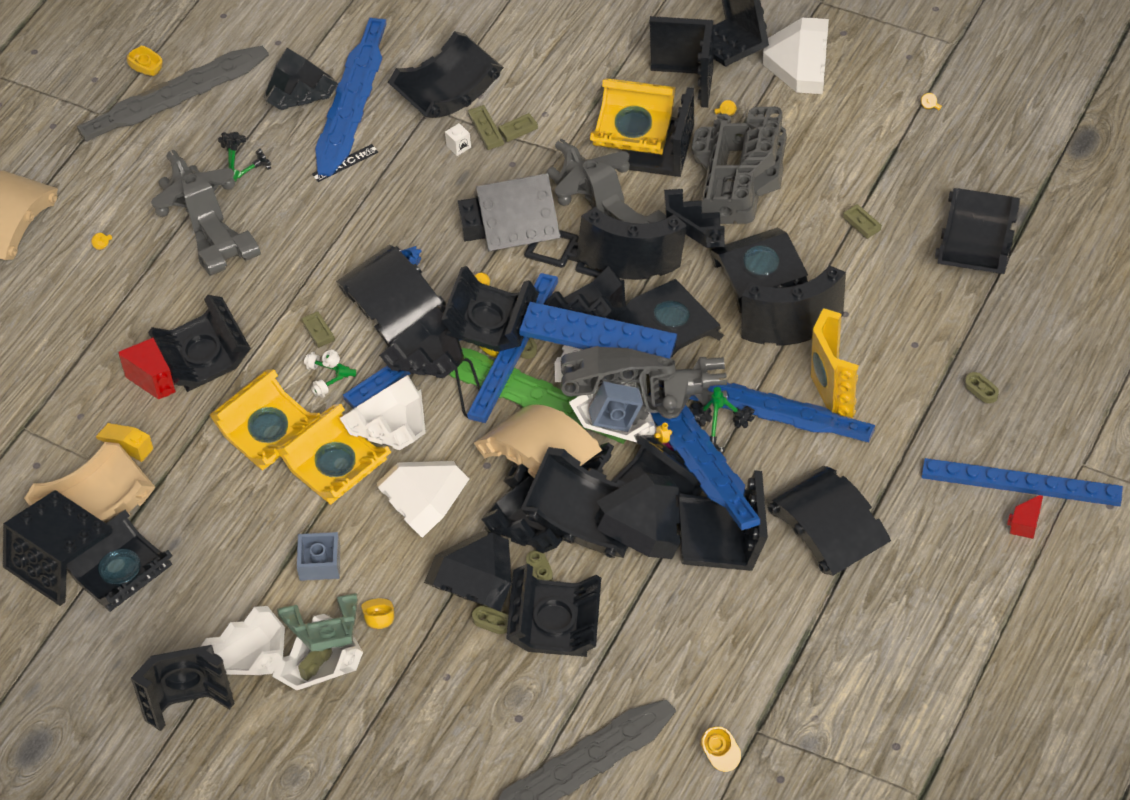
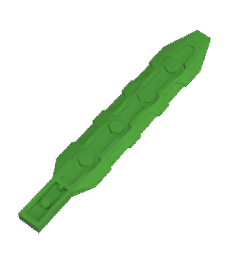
M461 348L464 358L472 361L481 387L494 360L475 350ZM463 361L457 368L459 380L477 386L469 362ZM513 369L499 398H506L522 405V408L529 405L552 407L564 412L583 427L569 403L578 396H566L561 389L554 387L553 384L520 372L519 369ZM455 370L449 374L453 378H456ZM592 430L622 444L627 440Z

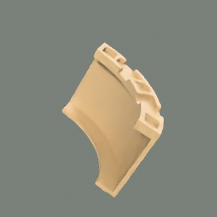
M4 170L0 171V259L12 260L15 258L18 245L25 230L42 210L54 206L57 200L58 188Z
M529 405L520 409L474 442L484 458L506 455L507 459L529 468L528 473L533 478H535L548 447L565 449L570 455L581 462L580 466L602 451L598 441L592 438L576 421L564 412L545 405Z
M104 442L98 452L73 473L52 482L33 483L24 499L31 506L56 490L106 523L125 509L131 515L130 511L137 504L141 506L150 496L155 486L119 443Z

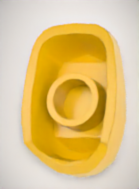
M141 45L127 55V64L137 72L155 76L162 69V58L145 46Z

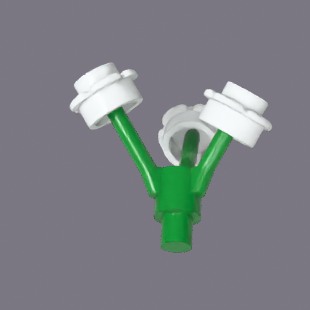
M334 350L326 351L323 354V362L320 361V356L316 355L315 352H311V354H307L305 357L304 365L309 370H315L319 365L336 371V377L326 383L323 380L313 382L311 389L317 397L324 398L325 394L329 392L328 386L342 380L344 377L356 376V369H350L348 366L339 363L340 357Z

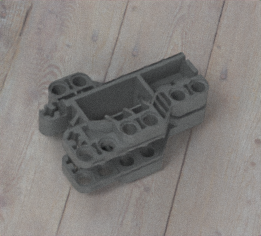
M779 107L751 108L748 112L746 123H731L729 115L720 114L717 115L718 119L714 120L713 127H700L695 131L692 143L694 159L696 163L702 164L707 169L701 200L702 213L720 212V224H733L734 221L737 224L752 222L755 219L759 196L781 188L787 134L785 128L782 127L783 114ZM772 114H779L777 117H770ZM735 134H742L743 137L736 136ZM729 151H742L740 165H727Z

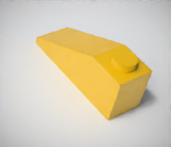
M107 423L96 436L102 442L119 443L129 456L140 462L153 450L150 435L135 427Z

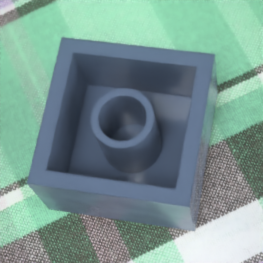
M603 381L589 408L592 425L628 432L643 405L639 388Z
M338 532L298 534L297 571L300 581L340 579L341 545Z

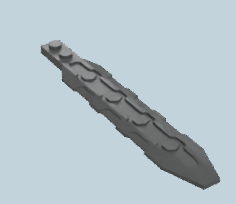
M263 45L231 51L199 68H193L175 79L162 82L144 93L118 102L108 113L77 126L78 132L87 142L117 127L140 123L158 112L181 104L182 101L198 94L201 95L228 80L232 81L249 73L269 56V53Z
M667 699L629 709L612 720L608 726L592 736L589 735L577 743L578 745L558 758L554 757L525 779L518 780L504 789L498 800H559L565 795H570L586 781L599 773H604L613 767L617 761L655 740L676 713V709Z

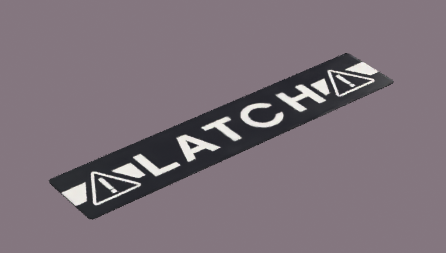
M371 144L350 154L333 175L377 154L378 151ZM318 171L312 173L318 182L330 177L318 175Z

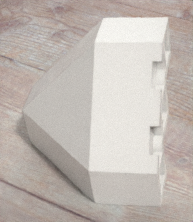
M802 17L768 38L769 46L763 50V65L795 92L823 94L829 19Z
M408 375L340 418L350 435L361 436L381 445H390L397 450L403 449L426 433L421 389L419 391L416 389Z
M636 382L615 383L639 388ZM601 385L597 387L594 394L578 396L569 402L584 428L637 442L640 436L654 435L656 433V426L651 412H649L645 420L639 419L636 425L632 424L628 432L593 426L589 408ZM639 388L643 405H645L642 391Z
M454 461L399 462L377 482V486L390 499L389 502L405 517L404 520L423 538L445 516L469 481V478L456 466Z
M268 606L254 607L244 622H230L220 637L206 638L201 646L212 645L214 654H218L224 661L226 674H272L283 660L285 627Z
M326 614L314 616L312 623L333 618ZM354 636L352 644L344 647H332L333 653L329 660L321 665L316 675L306 681L301 678L298 666L311 650L296 637L290 655L283 657L272 677L295 690L304 689L356 671L363 651Z

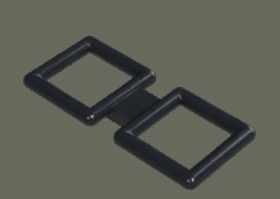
M559 230L561 238L570 240L560 260L534 253L538 242L529 244L524 253V256L528 259L560 268L565 267L568 260L578 262L575 267L576 272L595 278L602 273L601 271L584 267L585 264L577 258L579 236L570 232Z

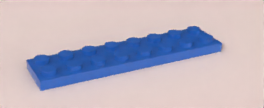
M534 302L529 303L520 328L521 336L575 348L587 349L595 346L629 348L671 359L677 340V334Z

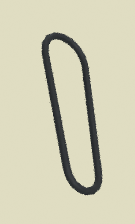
M465 358L464 361L469 362L478 390H480L481 387L473 363ZM455 369L462 412L468 418L465 412L458 369Z

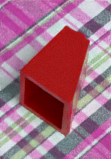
M154 338L118 352L124 375L134 384L157 399L167 397L176 392L170 369Z

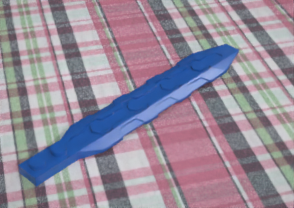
M369 18L361 42L348 55L345 71L341 82L338 83L332 107L329 108L323 133L320 134L315 148L318 175L332 176L351 152L355 140L354 135L358 124L361 123L367 98L370 97L373 80L382 62L379 45L387 25L386 19Z
M727 383V385L710 386L708 388L709 392H713L715 387H720L721 391L727 390V400L733 406L741 410L744 406H749L755 410L752 415H756L758 418L790 424L795 428L810 432L835 433L869 443L875 431V425L839 416L825 407L790 400L773 393L756 391L743 385ZM695 394L690 397L691 400L699 401ZM724 404V406L721 407L724 409L731 410L726 404Z
M685 405L679 416L671 419L664 418L659 412L651 413L657 427L663 423L668 424V430L672 431L669 444L682 457L685 462L684 465L701 484L700 487L707 497L724 506L741 530L760 525L759 516L744 497L745 484L726 463V458L712 444L709 435L698 425L689 408Z

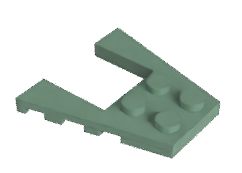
M357 593L337 597L338 606L342 617L304 624L297 605L277 608L278 616L311 652L323 651L332 647H344L352 644L358 604Z

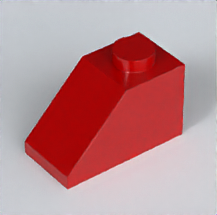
M1038 495L1015 507L1014 514L1009 515L1007 524L1011 526L1010 534L1034 539L1043 496Z

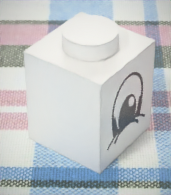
M458 123L445 131L446 146L455 155L458 156L471 148L470 133L461 124Z

